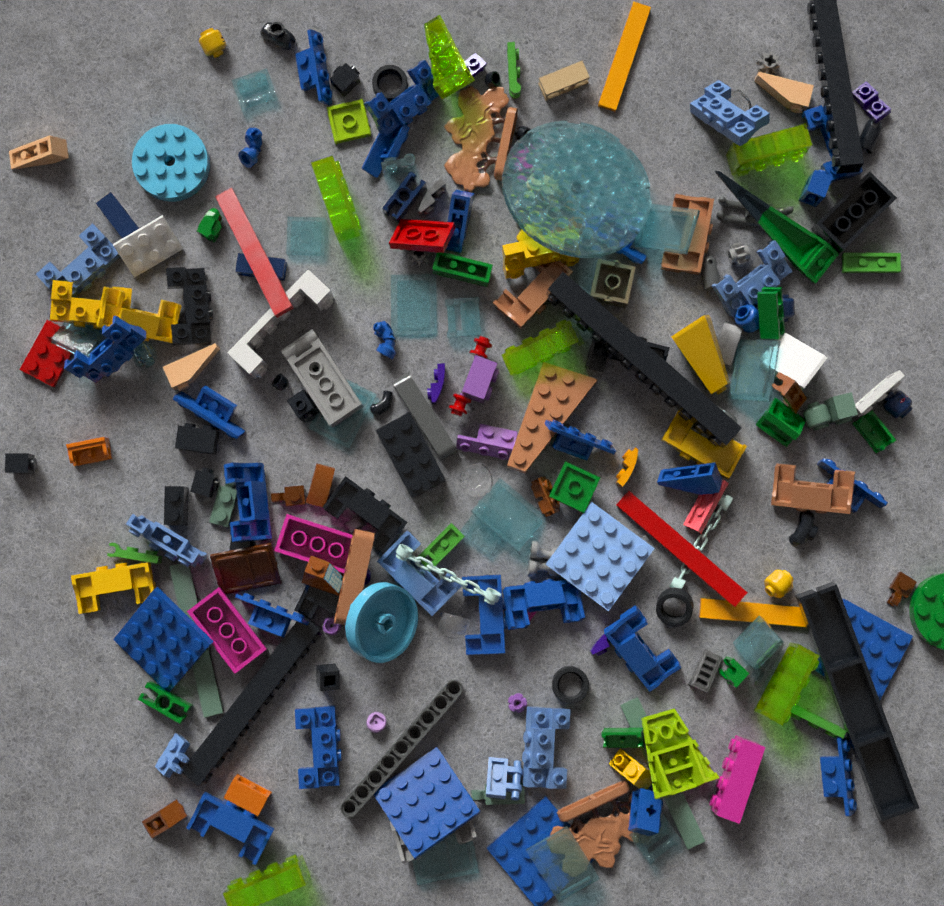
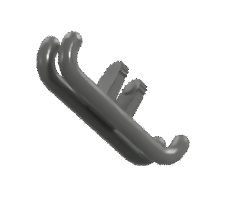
M724 196L719 197L718 203L721 206L745 210V217L725 215L722 211H718L716 214L718 220L726 223L760 227L740 202L726 200ZM792 206L787 208L773 207L784 215H789L794 211Z

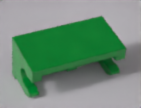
M873 410L862 415L852 423L875 453L883 451L886 446L896 441Z
M726 656L723 661L729 668H727V671L724 670V672L721 668H718V671L727 680V684L737 688L750 673L734 658Z
M643 727L604 728L601 732L602 738H604L603 748H644Z

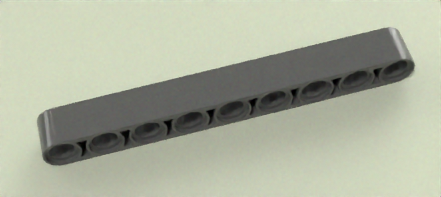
M451 679L444 685L344 799L341 805V813L344 816L353 817L359 812L457 700L463 691L461 681ZM457 683L460 687L459 692L451 693L449 685ZM438 698H444L447 701V705L444 708H439L436 705ZM431 713L434 716V720L427 723L423 720V715ZM416 727L421 731V735L413 737L410 734V730ZM401 742L406 743L408 750L400 752L397 749V744ZM387 757L393 758L395 765L392 767L386 766L384 759ZM378 772L382 779L375 782L372 780L371 774ZM365 787L369 793L363 797L358 793V789ZM352 802L355 805V810L348 811L345 808V804Z

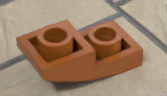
M316 463L306 499L307 504L319 507L324 506L327 502L335 468Z

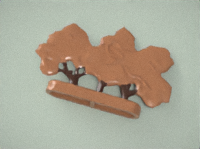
M473 86L461 90L458 97V106L461 108L463 116L451 118L444 126L447 132L452 134L455 144L462 145V150L453 154L444 167L452 175L455 183L463 185L464 190L470 193L476 187L484 188L489 185L490 177L486 170L491 164H495L494 178L500 181L505 179L518 117V108L509 107L506 118L501 117L499 114L500 110L509 102L503 87H490L483 95H480L479 91ZM491 114H496V118L491 117ZM503 123L502 137L497 138L494 135L493 126ZM488 143H500L497 157H490L487 154L486 148ZM482 160L488 161L484 162L485 166L479 168L476 166Z
M626 780L610 785L557 811L561 822L573 819V824L570 828L553 827L550 837L546 841L552 853L565 855L562 861V871L569 873V876L576 877L587 870V866L592 858L596 859L601 867L613 868L615 863L614 856L618 854L621 848L619 839L622 836L632 842H647L649 836L628 831L631 810L628 804L632 801V794L629 796L628 802L617 800V798L630 791ZM611 802L614 807L612 813L607 817H601L597 807ZM620 806L622 809L624 806L629 810V813L624 814L620 812L618 807ZM592 810L593 817L588 823L583 824L578 819V816ZM615 810L618 812L616 817L614 816ZM576 827H577V829H578V833H577V834H575V832H574V829H575Z

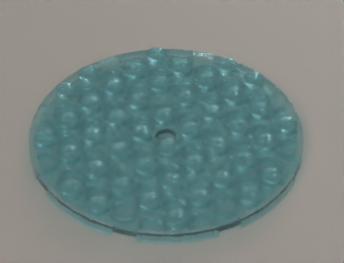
M555 121L531 129L525 136L516 141L503 167L502 191L505 203L513 219L534 241L563 255L578 258H595L610 255L623 249L638 236L644 227L651 209L650 183L646 171L634 152L619 142L620 139L613 134L583 122L574 124L568 123V121ZM574 185L580 187L582 191H576L572 188Z

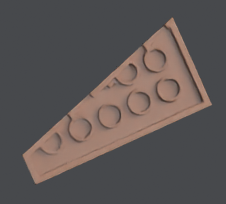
M543 362L507 468L526 473L556 434V432L550 431L544 424L545 421L549 420L552 422L556 420L564 425L576 407L597 383L598 379Z

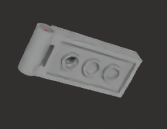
M313 329L281 349V352L329 426L335 427L364 407ZM319 367V371L314 372L315 368Z

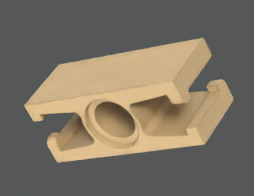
M583 61L540 77L538 85L545 101L588 84L590 77Z

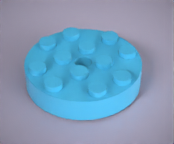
M163 124L150 129L138 140L132 155V168L137 181L147 193L162 201L176 202L192 197L204 186L210 171V158L204 143L192 130L177 124ZM173 158L175 160L174 165L167 166L168 162Z
M375 583L364 589L350 605L346 619V637L351 649L357 655L375 663H385L397 658L406 650L415 635L418 624L416 602L407 590L391 583Z

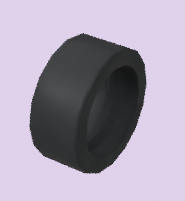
M395 65L380 67L372 78L375 95L382 92L387 101L391 102L408 89L405 72ZM387 74H394L401 80L400 90L394 94H386L379 87L380 79Z
M673 587L666 589L657 600L656 613L658 618L668 626H683L692 617L694 606L692 597L681 588ZM669 598H679L686 604V611L682 616H671L664 611V602Z
M565 666L554 674L552 690L562 702L568 704L578 703L588 693L589 680L581 669L574 666ZM567 673L576 674L582 681L581 690L575 696H566L559 688L560 679Z

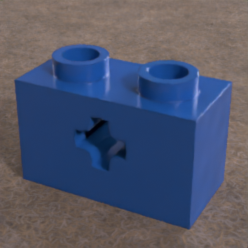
M814 170L807 178L798 201L817 207L825 198L833 176L828 175V172L824 170Z
M640 788L632 792L628 831L646 836H652L659 832L663 801L662 799L655 800L653 791Z

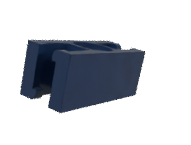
M413 172L407 175L382 208L383 213L389 217L391 215L389 210L395 204L401 207L397 215L395 213L392 214L396 223L400 222L426 189V182L422 179L414 191L408 188L417 177ZM406 194L409 196V199L401 201L399 199L400 196Z
M111 192L96 203L122 239L140 229Z
M238 253L235 272L239 276L255 277L245 255ZM268 257L279 280L285 281L286 260Z

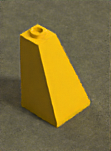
M703 315L671 337L711 394L716 392L719 395L727 390L726 385L730 382L712 319L709 315Z

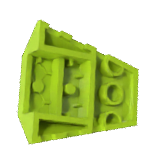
M675 708L641 718L655 800L694 789L720 778L717 772L714 773L709 766L710 762L707 757H703L696 740H692L688 734L689 730Z

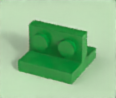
M775 397L755 425L787 447L793 439L796 440L800 436L806 421L805 418L798 413H794Z
M565 461L549 497L585 513L600 477Z

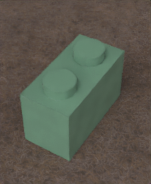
M852 392L834 396L823 401L827 405L832 418L830 423L835 422L836 425H841L852 421V417L858 415Z

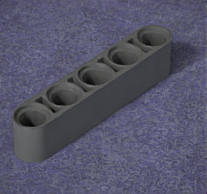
M406 373L392 382L440 459L443 461L457 452L458 449L410 374Z

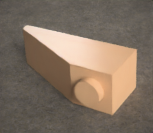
M758 72L754 82L784 107L791 109L794 113H802L807 110L814 85Z
M50 135L9 151L11 169L53 164L69 158L67 141Z
M214 343L164 366L163 369L171 387L179 391L189 388V384L194 382L220 350L219 346Z

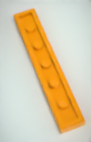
M633 1L598 107L616 112L651 7Z
M700 598V618L807 627L800 607L739 602L734 608L726 600Z

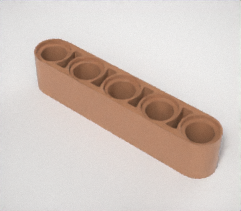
M354 529L334 624L346 625L350 605L363 591L374 541V533Z

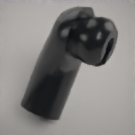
M383 391L382 401L370 406L371 413L381 415L388 411L391 406L393 392Z

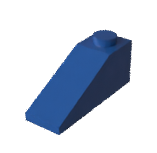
M455 190L452 193L447 222L455 224V231L446 250L462 253L474 193Z
M714 462L663 469L660 471L657 483L660 486L704 495L719 493L722 477Z

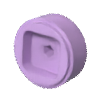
M379 712L370 714L366 721L368 730L373 733L383 731L386 726L385 716Z

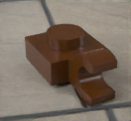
M304 485L284 487L285 493L271 494L272 502L285 501L286 506L305 505Z
M901 571L898 572L889 586L893 593L886 603L893 607L894 605L898 606L901 597L908 598L917 582Z

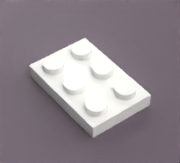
M163 215L113 244L134 278L183 249V246Z
M898 370L882 380L855 404L858 413L856 416L860 417L867 414L873 408L871 405L882 401L887 396L886 392L894 390L902 383L900 380L905 375Z

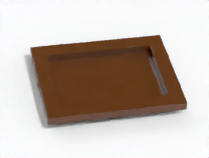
M272 543L210 554L217 584L225 594L282 584Z

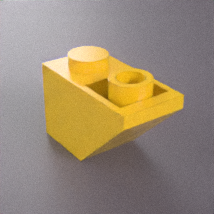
M621 748L609 762L610 766L639 789L647 790L652 784L650 770Z

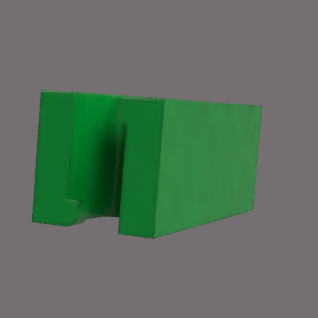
M763 287L761 289L762 292L757 293L760 338L780 339L781 335L785 333L782 287Z
M153 681L147 682L145 688L152 689L158 693V697L156 700L147 697V694L141 693L138 700L179 724L184 722L187 715L180 716L173 711V708L178 704L184 707V712L187 713V711L191 710L193 704L172 692L164 690ZM163 697H167L169 699V707H164L162 705Z

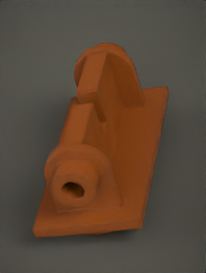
M544 476L532 481V486L530 487L535 498L543 497V500L538 502L542 514L548 517L560 512V503L549 497L552 491L550 480Z

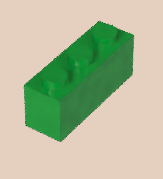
M439 252L436 253L432 270L435 275L488 287L493 264Z

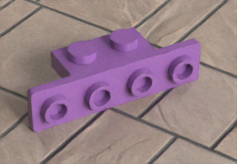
M480 424L477 439L458 435L456 448L464 452H473L483 456L509 460L518 431Z

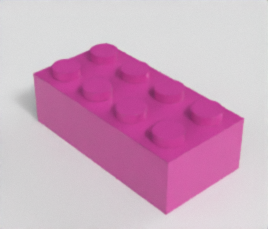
M286 514L274 551L307 562L310 556H314L330 562L339 572L344 573L353 535Z
M220 587L187 611L194 622L214 641L212 645L234 673H237L267 649Z
M735 735L734 739L730 740L728 746L730 750L729 756L725 757L722 763L723 774L722 776L719 775L720 778L716 781V787H718L716 794L711 796L709 802L711 810L717 816L740 824L766 747Z

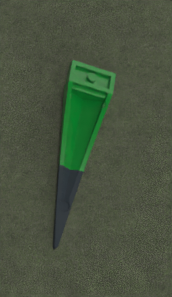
M715 171L771 240H775L792 265L812 283L816 284L839 253L822 238L791 220L722 172Z

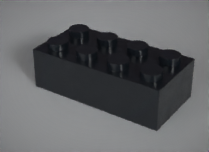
M869 171L811 230L818 237L828 242L840 254L897 197Z
M410 412L375 430L412 499L446 481Z

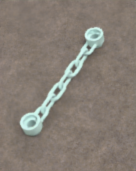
M727 494L726 496L722 495L718 502L720 507L717 512L712 513L706 525L705 533L699 535L693 545L700 552L708 542V532L715 529L720 521V511L722 509L727 511L733 497ZM714 516V518H717V520L712 527V524H709V522ZM701 537H702V540L705 539V541H704L703 545L701 546V548H700V546H697V547H696V545H697V543L699 542V540H700ZM682 564L680 568L682 572L680 577L673 579L669 586L670 588H683L686 581L682 578L684 574H688L691 571L690 569L687 571V568H684L685 564Z
M399 544L396 550V557L402 561L410 559L418 567L426 571L432 570L438 573L440 578L448 582H456L462 585L464 590L472 594L478 593L484 596V601L491 605H494L495 602L497 603L501 597V593L495 589L487 588L484 591L480 589L478 584L470 580H462L448 569H440L433 566L431 561L421 556H413V550L406 545ZM421 560L429 563L427 567L419 564ZM447 572L453 576L449 579L443 575ZM468 583L475 586L474 591L467 588Z

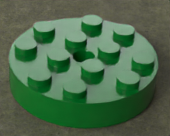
M939 573L926 578L917 586L910 600L909 616L917 635L930 646L944 650V573Z

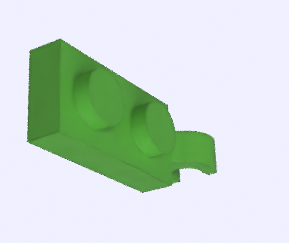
M109 543V546L116 548L115 553H107L109 557H121L161 564L162 556H158L157 551L146 550V553L138 552L139 548L127 547V550H123L119 544Z

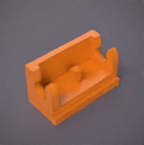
M106 437L66 444L70 463H73L74 466L112 459L109 438Z
M237 774L232 780L224 799L259 816L272 792Z

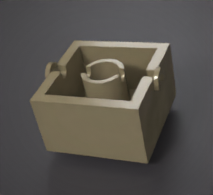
M598 259L590 296L599 303L626 308L636 267L621 264L617 260L611 262Z

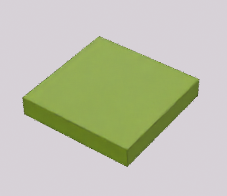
M363 99L326 107L335 144L371 136Z

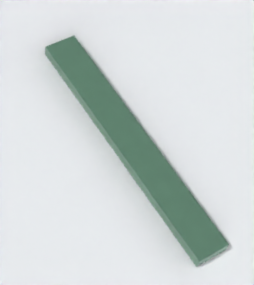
M181 563L169 566L178 607L194 622L187 612L199 602L190 565L186 567ZM208 648L192 667L204 718L224 713L211 653Z
M636 697L621 704V709L630 728L643 727L641 718L647 715L639 698ZM644 738V748H640V749H641L642 754H643V756H644V758H645V760H646V762H647V764H648V766H649L648 756H647V750H646V744H645V738ZM683 792L663 798L686 848L690 849L705 842Z

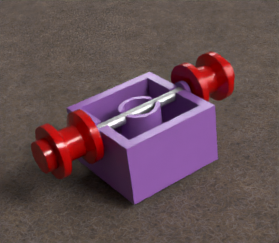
M479 336V339H474L476 347L469 352L474 356V360L462 393L460 395L454 394L455 403L454 405H449L453 415L462 417L463 414L467 415L465 407L472 400L484 404L485 400L489 401L493 389L490 385L492 382H496L499 369H497V363L488 360V356L485 354L487 348H492V344L489 343L490 339Z

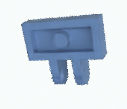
M174 734L155 765L163 776L170 778L173 771L178 774L183 772L178 763L181 761L188 764L190 759L185 755V752L190 743L182 735Z

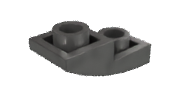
M441 178L435 182L424 196L418 209L421 217L430 215L436 206V201L433 198L436 197L437 199L445 193L446 183Z
M726 322L724 323L718 344L724 364L731 366L743 328Z

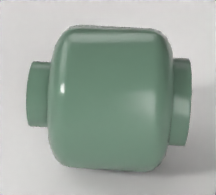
M818 401L807 405L808 409L803 412L808 428L816 431L828 427V423L831 422L832 418L827 405H819Z

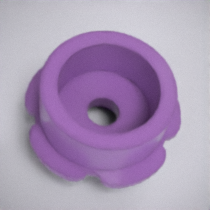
M335 616L327 617L323 621V631L329 633V635H336L342 625L334 624Z
M516 693L514 696L511 695L508 699V707L513 712L520 713L527 706L526 698L520 693Z

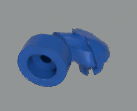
M249 128L246 131L245 141L249 148L245 147L238 153L239 160L248 168H251L258 162L257 157L260 154L259 152H261L262 132L258 128Z
M386 321L377 322L373 326L374 334L383 339L385 343L379 344L376 351L393 360L396 354L394 342L396 339L393 331Z

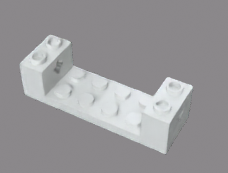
M309 270L286 292L293 308H297L303 303L304 296L320 311L323 309L327 310L334 302L331 290ZM270 308L227 352L254 379L257 377L261 378L267 372L266 368L268 365L253 349L259 348L264 343L263 339L267 334L271 335L278 328L276 325L281 320L285 321L290 316V311L277 318Z

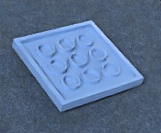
M591 502L586 508L585 513L581 515L545 565L609 611L655 548Z

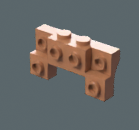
M675 194L671 215L684 217L685 223L679 251L664 250L661 270L700 274L704 253L707 254L709 242H706L707 235H711L713 224H710L714 199Z
M561 261L534 266L541 273L517 299L505 289L503 294L493 302V306L521 329L536 313L540 315L547 307L545 304L548 302L547 289L560 274L564 272L569 277L572 275L573 271Z
M777 463L775 465L771 505L796 508L797 511L815 510L816 513L821 514L827 512L850 514L852 511L856 472L835 470L833 484L795 480L796 465Z

